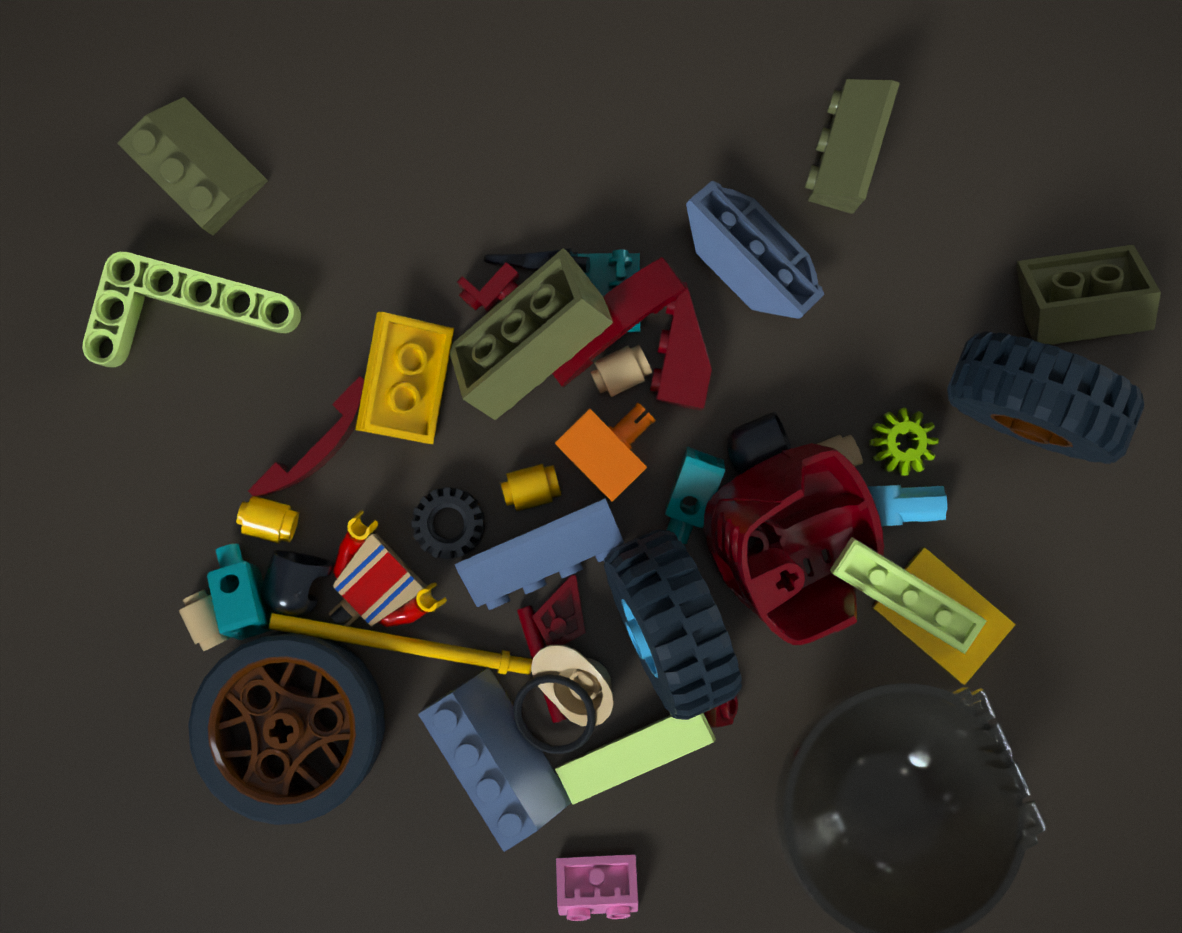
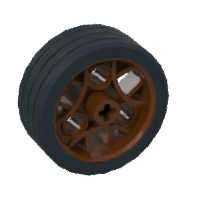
M276 632L240 645L221 658L204 677L193 699L188 723L190 751L197 772L210 792L229 809L251 820L274 825L303 823L323 816L345 802L370 773L381 751L385 731L384 703L377 682L364 662L345 645L329 639L289 632ZM289 662L282 677L275 671L271 663ZM299 665H304L317 672L313 693L303 691L290 684ZM326 679L335 686L338 692L323 694ZM257 685L265 686L269 690L271 700L268 705L264 706L256 702L254 689ZM233 703L242 714L229 718ZM322 708H330L336 713L338 722L335 727L328 728L320 722L319 712ZM246 721L251 735L252 746L235 747L230 734V726ZM349 740L345 756L342 755L334 741ZM320 746L337 769L335 773L326 779L305 761L310 753ZM273 754L281 757L285 765L283 773H274L268 768L267 758L269 755ZM251 756L248 767L240 757ZM298 773L311 785L295 787Z

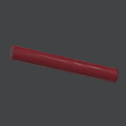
M532 605L517 609V613L533 660L538 651L545 646L541 633L532 617L534 615ZM544 694L552 722L556 723L567 719L558 707Z

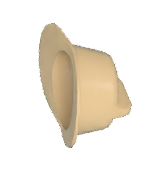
M549 645L540 649L533 657L531 665L533 678L546 674L561 675L577 682L586 690L595 708V726L602 724L611 715L614 706L611 677L607 669L600 662L586 658L576 649L565 645ZM558 683L538 685L543 693L571 722L580 726L587 725L585 704L574 690Z

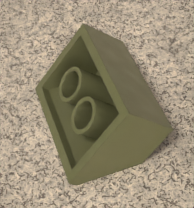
M846 79L840 91L833 90L827 108V113L833 114L829 129L822 127L816 145V150L822 152L818 166L811 165L804 188L811 189L808 198L809 202L853 214L865 201L900 82L893 80Z
M185 97L145 115L117 143L201 228L212 236L268 182Z
M1134 245L1017 261V274L1024 320L1034 341L1055 345L1058 343L1133 334L1135 332L1155 329L1161 291Z

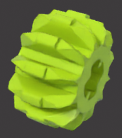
M907 408L899 409L897 418L891 412L885 413L883 418L887 427L879 423L874 424L872 427L876 433L882 435L881 438L869 440L870 446H881L882 451L873 456V459L877 462L887 457L888 460L884 470L892 472L898 465L901 476L909 475L910 465L917 472L923 471L925 468L921 458L929 461L935 458V454L926 449L927 446L939 444L938 438H927L926 435L927 432L935 428V425L930 422L920 426L923 419V413L920 411L915 412L911 419H909ZM907 433L910 436L907 442L912 441L911 448L900 451L897 446L901 443H896V437Z

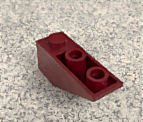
M682 282L687 290L666 307L665 314L673 316L670 330L662 329L658 352L664 353L665 356L662 369L654 368L650 391L657 392L655 402L702 411L705 406L712 368L687 283Z

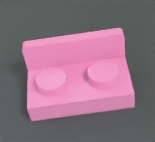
M636 855L556 858L557 907L559 915H566L567 920L584 921L591 918L590 914L606 913L609 919H624L631 916L630 912H638Z

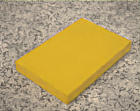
M377 312L355 430L433 445L454 328L391 313Z
M922 547L904 569L987 621L965 654L878 601L872 605V608L961 684L965 685L1016 624L929 550Z

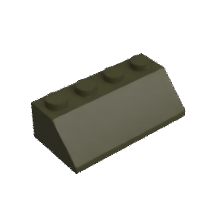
M564 248L451 344L450 356L463 400L494 420L514 407L519 400L536 386L543 383L548 376L565 362L572 359L577 352L594 338L601 335L613 323L604 297Z

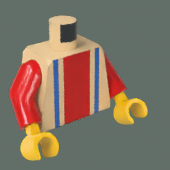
M360 510L348 522V532L339 546L333 570L337 578L333 587L344 598L329 612L330 617L337 625L349 627L359 616L370 626L379 623L388 628L413 623L426 613L432 612L446 603V597L440 601L433 598L431 590L437 586L435 582L427 586L377 533L371 534L378 527L376 520L369 527L365 526L361 522V515L364 511Z

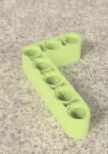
M120 251L112 254L104 265L83 339L82 349L87 359L95 364L105 367H117L123 364L131 349L145 296L277 333H289L296 329L301 321V312L295 302L282 294ZM128 263H133L135 267L133 277L123 282L120 276L122 268ZM171 273L173 285L168 291L160 292L158 287L160 277ZM202 284H210L212 288L210 298L205 302L199 303L196 299L198 287ZM241 294H248L250 298L248 309L245 312L236 313L233 307L235 299ZM121 300L124 305V312L118 319L113 320L110 316V308L115 302ZM286 304L289 310L287 319L282 323L275 324L271 318L273 309L277 305ZM110 338L113 343V351L108 357L102 358L99 346L105 339Z

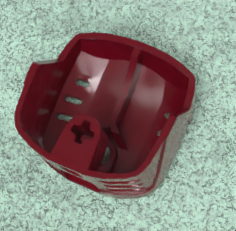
M813 443L782 451L755 465L721 487L708 501L705 509L703 530L708 549L722 580L731 592L781 639L792 645H804L833 632H839L857 622L856 588L832 574L830 569L851 537L884 556L883 530L875 502L865 481L854 465L839 451L832 447ZM755 536V544L753 548L747 552L748 539L749 537ZM823 549H826L828 555V559L826 561L824 560L822 555ZM804 558H807L811 570L809 574L806 573L803 564Z

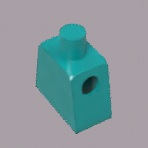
M688 446L665 506V515L671 517L667 530L675 533L678 540L683 544H687L693 526L704 527V513L707 503L718 491L725 472L724 459ZM687 496H693L697 498V502L693 506H688L683 503V499Z
M229 544L217 548L215 551L220 568L208 572L207 579L219 633L243 640L271 631L272 629H269L273 610L262 599L264 581L259 568L247 561H243L239 544Z

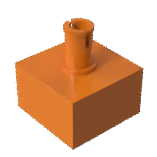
M638 402L614 427H608L589 409L555 442L556 446L611 502L647 468L631 451L632 447L630 444L656 420L648 412L638 423H635L634 421L646 410Z

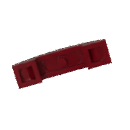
M663 257L639 270L603 296L613 323L601 335L594 338L577 352L572 359L565 362L552 373L562 387H565L594 364L592 360L650 313L657 314L687 290Z
M359 376L332 404L343 415L340 420L291 470L284 463L275 462L248 490L252 496L262 497L271 495L300 483L323 467L340 450L356 427L365 378Z

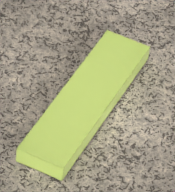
M851 537L830 569L832 574L964 654L987 622L977 613Z
M704 713L689 720L675 719L669 715L558 765L555 770L572 805L714 743L716 738Z

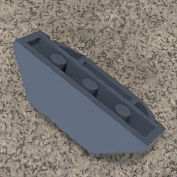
M711 181L686 203L696 254L751 310L800 319L824 295L822 287L818 285L817 273L810 255L754 198L733 189L722 188L721 184Z

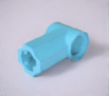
M901 485L868 487L875 502L881 526L903 525V522L910 521L929 522L946 520L947 496L944 486L901 488Z

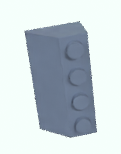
M603 499L454 565L475 605L479 607L486 604L488 610H491L511 601L508 594L515 590L523 588L524 593L528 594L546 586L547 583L544 578L559 572L561 578L583 570L581 562L593 556H596L598 562L604 561L610 550L623 544L624 541L606 499Z
M486 668L424 707L418 715L500 847L505 852L541 829L570 805L571 801L560 778L543 751L532 746L519 732L514 720V705L492 669Z

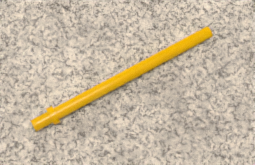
M272 613L269 629L488 667L498 669L497 673L506 675L507 671L530 675L533 661L528 658L511 656L510 651L501 650V653H494Z

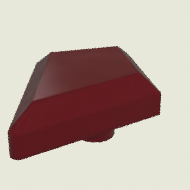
M572 574L532 616L547 646L564 645L586 633L575 574Z

